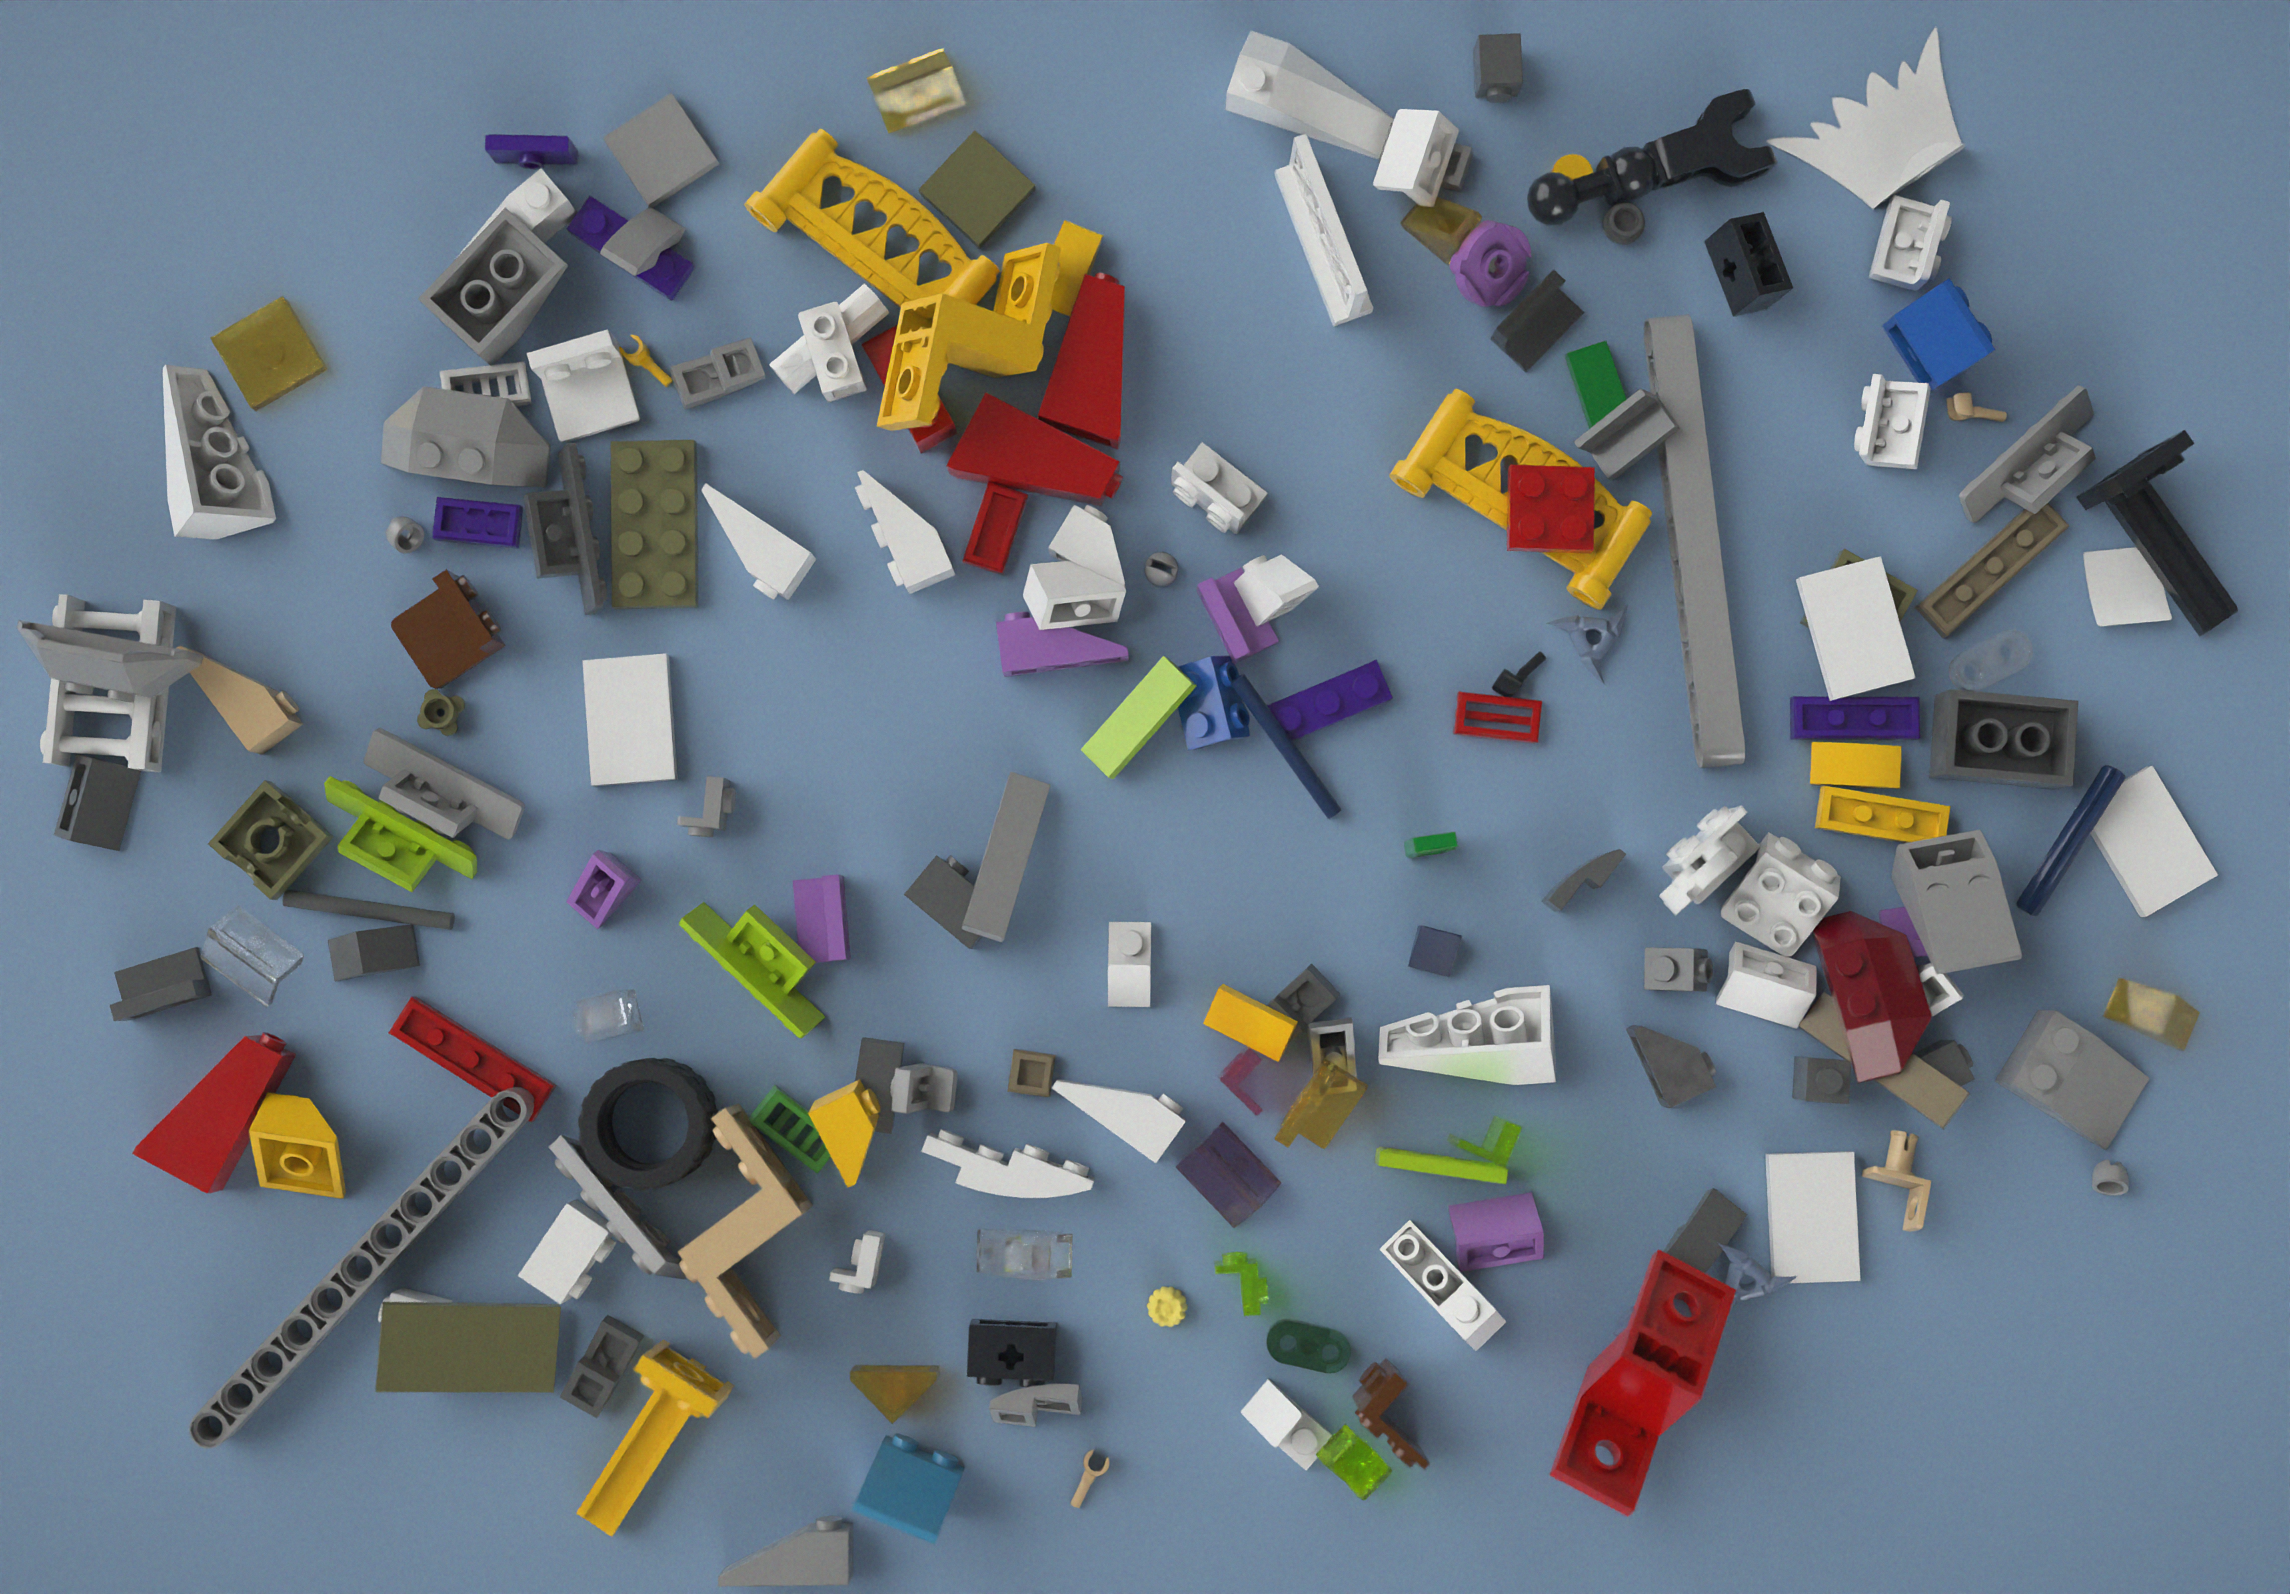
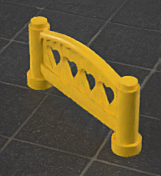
M819 129L816 133H811L761 193L755 191L744 203L748 212L758 222L773 232H777L785 221L789 220L900 308L904 302L941 293L977 305L997 281L996 276L1000 272L999 268L983 255L977 260H971L967 257L965 251L939 219L903 188L865 166L838 156L835 152V149L839 146L837 141L823 129ZM836 176L841 180L842 187L846 186L854 190V197L850 201L821 209L823 183L826 178ZM860 202H870L874 207V212H882L886 215L887 221L883 226L853 235L855 209ZM901 227L905 230L906 237H914L918 240L919 247L914 252L885 260L887 237L891 228ZM933 252L938 256L939 262H945L951 266L952 271L947 277L917 286L920 258L924 253Z
M1454 389L1451 394L1446 395L1405 461L1398 460L1389 477L1399 487L1420 498H1424L1434 484L1507 531L1508 491L1503 494L1501 493V460L1503 458L1512 457L1517 461L1518 465L1583 466L1554 445L1530 432L1511 424L1476 414L1472 408L1475 400L1466 392ZM1477 435L1482 439L1483 444H1491L1497 449V457L1466 471L1465 439L1467 436ZM1595 478L1594 511L1601 513L1603 524L1594 529V551L1591 554L1541 553L1574 573L1566 587L1573 597L1587 606L1602 610L1611 596V592L1608 589L1651 523L1652 511L1645 505L1633 500L1628 506H1622Z

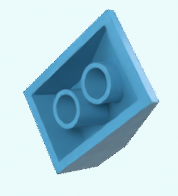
M895 1434L894 1438L886 1435L861 1487L852 1511L935 1545L965 1467L957 1465L958 1459L944 1451L935 1450L931 1454L917 1448L919 1443L908 1436Z

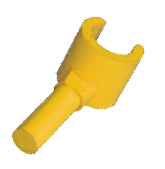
M630 335L639 345V348L635 353L627 354L623 348L619 347L622 356L634 366L641 365L647 369L665 387H668L673 382V379L650 357L649 348L637 335Z

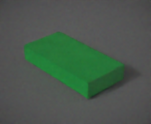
M1606 340L1568 352L1565 355L1589 429L1626 400Z
M1456 832L1415 837L1404 842L1405 854L1408 858L1447 853L1458 847Z

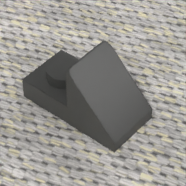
M1352 1018L1309 1023L1306 1031L1311 1051L1315 1094L1358 1090Z

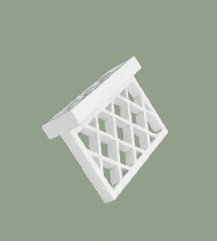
M1307 134L1294 137L1290 163L1288 166L1277 169L1275 177L1334 327L1372 313L1373 305Z

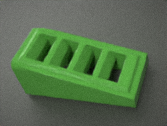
M774 1085L750 1115V1123L818 1174L831 1156L824 1142L812 1157L806 1153L820 1136L808 1114L809 1111L778 1086ZM779 1102L785 1106L772 1124L767 1122V1117ZM795 1113L799 1118L785 1135L782 1134L779 1130L791 1115ZM809 1124L813 1128L800 1145L797 1146L793 1141L804 1127Z

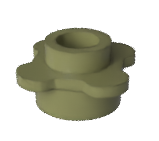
M431 689L424 695L420 714L417 716V723L422 729L427 730L432 727L440 730L445 736L454 735L458 730L456 722L459 713L465 709V702L460 696L447 697L442 695L439 690ZM439 709H444L445 713L443 716H438L437 712Z

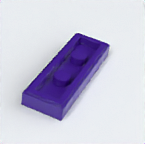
M1793 696L1790 698L1791 740L1920 739V697H1844L1830 701L1829 696Z

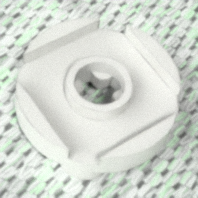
M1718 839L1692 866L1687 867L1659 897L1676 916L1739 856L1727 844L1725 845Z

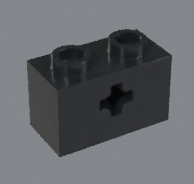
M1764 212L1731 218L1704 241L1733 317L1766 310L1793 289Z
M972 1319L969 1324L967 1377H977L976 1383L980 1385H1001L1002 1379H1019V1385L1024 1387L1045 1385V1381H1053L1055 1374L1057 1322ZM1008 1344L1016 1345V1352L1024 1353V1355L1018 1356L1016 1363H1008V1356L1000 1354V1352L1006 1351Z

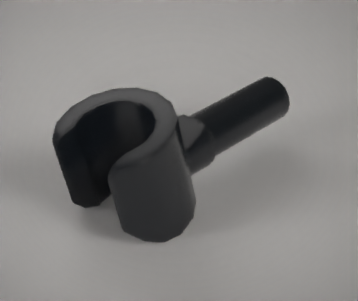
M1538 652L1519 669L1516 675L1504 668L1493 684L1492 689L1503 697H1512L1521 688L1528 675L1543 663L1546 657L1543 653Z

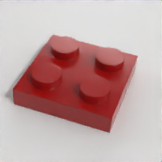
M1510 465L1508 468L1507 551L1591 554L1594 551L1595 467Z

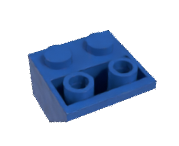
M1950 278L1893 315L1882 325V328L1918 383H1928L1931 387L1930 393L1966 372L1995 351L1990 331L1982 322H1977L1969 309V300L1965 292L1960 287L1954 286Z

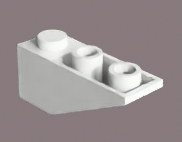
M864 470L857 472L862 484L855 487L864 510L872 508L878 523L871 525L880 548L888 546L894 561L887 563L896 586L904 584L909 594L956 575L937 530Z
M1410 1220L1379 1249L1475 1351L1506 1323L1505 1319Z

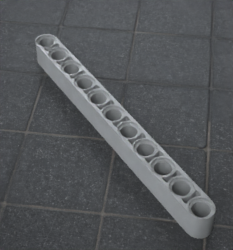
M1689 314L1648 318L1644 322V344L1650 393L1658 396L1680 427L1678 431L1658 445L1657 450L1695 758L1699 768L1743 764L1745 760V741L1693 323Z
M513 1087L499 1092L492 1097L196 1413L189 1426L190 1437L196 1445L201 1448H214L236 1434L506 1146L533 1114L534 1097L528 1090L521 1087ZM506 1097H512L519 1102L521 1112L518 1119L510 1118L505 1114L503 1101ZM477 1129H483L490 1135L491 1146L488 1150H482L475 1144L474 1133ZM447 1160L454 1161L460 1166L462 1174L458 1182L452 1181L446 1176L444 1168ZM418 1192L427 1194L431 1199L432 1207L429 1213L422 1212L416 1206L415 1197ZM388 1224H394L401 1230L402 1241L400 1244H394L387 1238L386 1227ZM358 1256H364L370 1260L372 1264L370 1276L362 1274L357 1269L356 1261ZM329 1287L335 1288L341 1293L343 1299L341 1307H336L328 1301L327 1290ZM299 1319L305 1320L311 1325L313 1330L311 1339L305 1338L299 1333L297 1327ZM269 1351L279 1354L282 1358V1370H277L270 1365L268 1361ZM240 1383L249 1386L252 1390V1402L246 1401L240 1396L238 1390ZM210 1415L220 1419L223 1425L222 1433L212 1430L209 1425Z

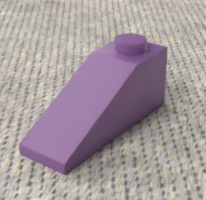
M1029 612L1009 613L1004 615L1005 621L996 622L1004 677L1129 661L1128 648L1070 627L1040 630L1034 617H1030Z

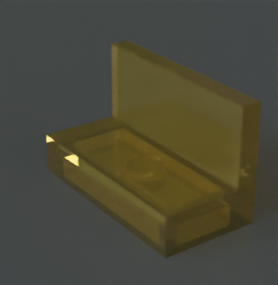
M943 48L866 77L888 134L965 105L953 67Z
M1324 1058L1283 1118L1274 1139L1289 1148L1296 1136L1301 1134L1325 1150L1367 1090L1368 1085Z

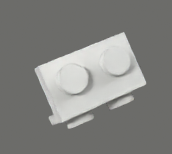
M1894 195L1889 200L1869 278L1913 291H1918L1929 280L1933 281L1941 263V256L1936 255L1939 242L1945 240L1952 222V217L1947 216L1950 202L1940 200L1935 206Z
M1873 374L1871 386H1865L1862 395V411H1866L1864 427L1858 426L1854 442L1855 451L1859 452L1866 465L1917 469L1931 391L1928 383L1886 381L1882 374Z

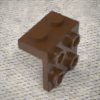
M447 569L432 578L439 589L395 617L391 622V628L429 686L434 689L445 687L506 646L498 635L501 627L487 609L482 611L474 599L478 596V593L465 575L459 577Z
M1386 1358L1380 1365L1374 1362L1360 1377L1359 1382L1362 1385L1352 1396L1358 1407L1355 1414L1360 1418L1359 1422L1376 1438H1379L1384 1433L1389 1438L1387 1443L1392 1447V1452L1408 1467L1412 1468L1417 1463L1425 1470L1431 1463L1421 1447L1383 1414L1406 1388L1408 1383L1401 1372Z

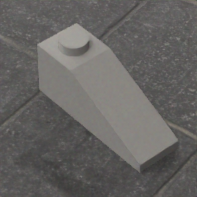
M839 1516L819 1517L816 1519V1523H810L725 1567L718 1577V1586L849 1585L853 1577V1523H842V1517Z

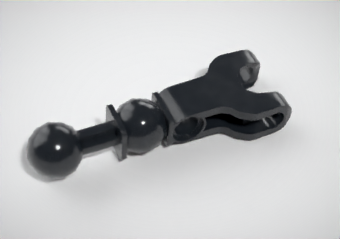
M1742 89L1714 98L1692 127L1647 142L1643 148L1624 147L1613 153L1611 157L1609 155L1603 157L1594 173L1573 180L1560 172L1542 175L1535 179L1529 187L1527 195L1528 210L1536 221L1547 226L1561 225L1574 216L1580 203L1604 195L1608 205H1613L1619 198L1623 200L1639 199L1648 194L1651 189L1655 191L1702 176L1711 178L1718 184L1734 187L1767 174L1778 162L1771 147L1746 148L1738 144L1732 135L1731 125L1744 119L1749 114L1751 108L1755 106L1752 92L1749 89Z

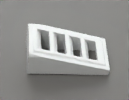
M525 362L440 371L442 389L456 391L455 386L463 385L464 392L473 393L472 383L480 382L482 395L491 396L489 380L497 378L500 396L496 397L509 398L516 407L531 404ZM514 375L517 394H508L506 376Z

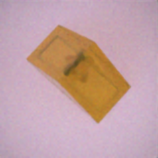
M1437 197L1434 207L1416 204L1400 224L1403 229L1445 264L1449 265L1453 254L1459 251L1461 244L1468 234L1479 226L1482 216L1475 210Z
M2118 978L2103 1017L2177 1050L2184 1051L2200 1012L2178 995Z
M854 1365L850 1371V1381L893 1424L937 1380L940 1374V1365Z

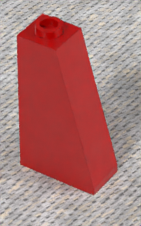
M1096 273L1095 277L1085 274L1038 413V419L1062 432L1119 449L1122 419L1125 286L1119 285L1120 281L1108 274Z
M985 392L946 465L949 474L956 478L986 484L991 482L1011 489L1098 506L1102 505L1106 496L1113 499L1123 480V476L1118 474L1120 471V461Z
M263 1032L261 1036H244L135 1147L132 1154L206 1194L222 1191L250 1141L249 1129L267 1092L276 1093L296 1054L285 1049L287 1043L273 1034Z

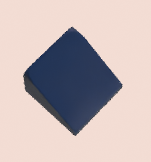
M1419 925L1408 967L1450 977L1462 936Z

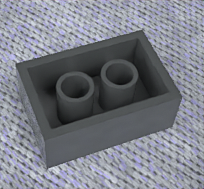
M1955 689L1936 694L1934 698L1929 778L2046 789L2073 786L2079 701Z

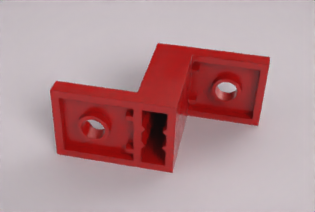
M1658 1249L1651 1257L1628 1326L1587 1367L1549 1475L1627 1517L1635 1511L1659 1436L1702 1399L1736 1289ZM1674 1299L1682 1300L1688 1305L1691 1317H1685L1677 1312L1673 1303ZM1596 1446L1605 1447L1610 1451L1613 1457V1465H1606L1598 1459L1595 1451Z

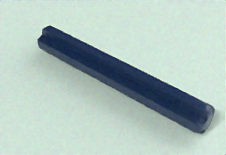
M2109 765L2101 768L2016 903L2019 909L2032 916L2039 915L2124 782L2125 775L2120 770Z

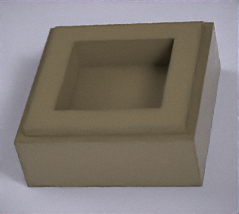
M1013 1049L1007 1092L1050 1097L1056 1055Z

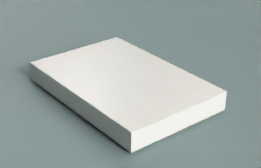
M1881 556L1796 579L1830 701L1915 678Z
M665 653L582 660L591 786L678 780L669 655Z
M2153 765L2143 768L2124 780L2090 833L2140 917L2149 916L2218 876Z
M1854 1152L1765 1154L1771 1277L1798 1276L1789 1283L1861 1281Z

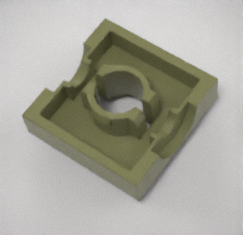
M264 780L210 840L208 845L224 859L229 860L246 872L254 881L253 885L270 900H278L334 836L273 782ZM269 827H278L277 831L280 836V842L276 850L272 853H260L263 850L260 844L262 833Z

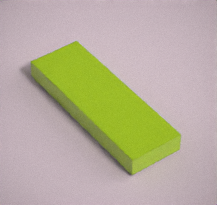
M1163 656L1081 748V751L1108 778L1114 779L1197 685L1169 658Z
M1381 1146L1376 1148L1375 1163L1378 1166L1500 1184L1507 1183L1508 1169L1502 1164Z

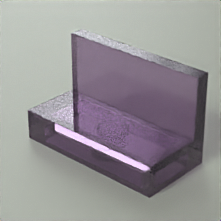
M1223 1121L1210 1132L1197 1148L1175 1166L1233 1228L1237 1227L1261 1208L1281 1184L1278 1178Z

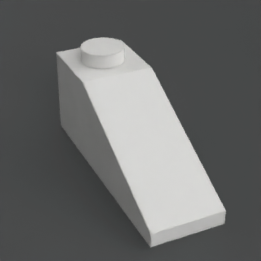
M541 168L505 198L463 251L504 208L509 210L544 243L571 222L576 216L577 211Z
M705 484L701 491L746 570L757 579L753 587L773 600L778 594L789 600L816 561V558L810 551L713 487Z
M1058 1079L1052 1086V1089L1154 1163H1157L1186 1122L1185 1118L1179 1115L1184 1108L1164 1093L1157 1099L1152 1094Z

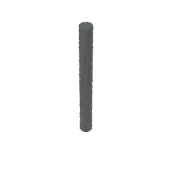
M286 890L283 895V906L448 930H452L455 922L454 913L293 890Z

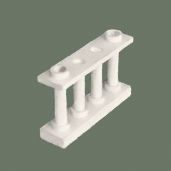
M59 594L58 605L55 606L52 614V623L55 627L82 631L83 628L137 631L140 635L139 642L173 648L176 607L162 601L143 600V609L138 614L84 611V600ZM51 678L47 725L40 740V749L44 755L43 763L69 767L71 753L125 756L128 760V768L161 773L169 686L152 698L135 695L134 703L110 699L107 696L79 695L76 692L65 690L66 682ZM75 711L128 714L132 719L131 736L126 740L72 736Z

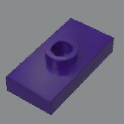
M488 134V136H485V151L495 163L518 164L526 169L544 168V164L578 165V150L568 136Z
M437 497L432 538L436 541L519 549L523 507L515 504Z

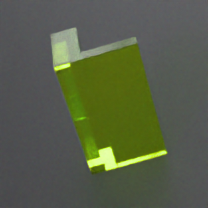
M1494 1116L1481 1146L1451 1133L1447 1141L1463 1150L1506 1167L1522 1127Z

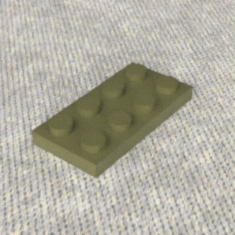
M695 440L611 441L612 607L614 609L698 608L697 442Z

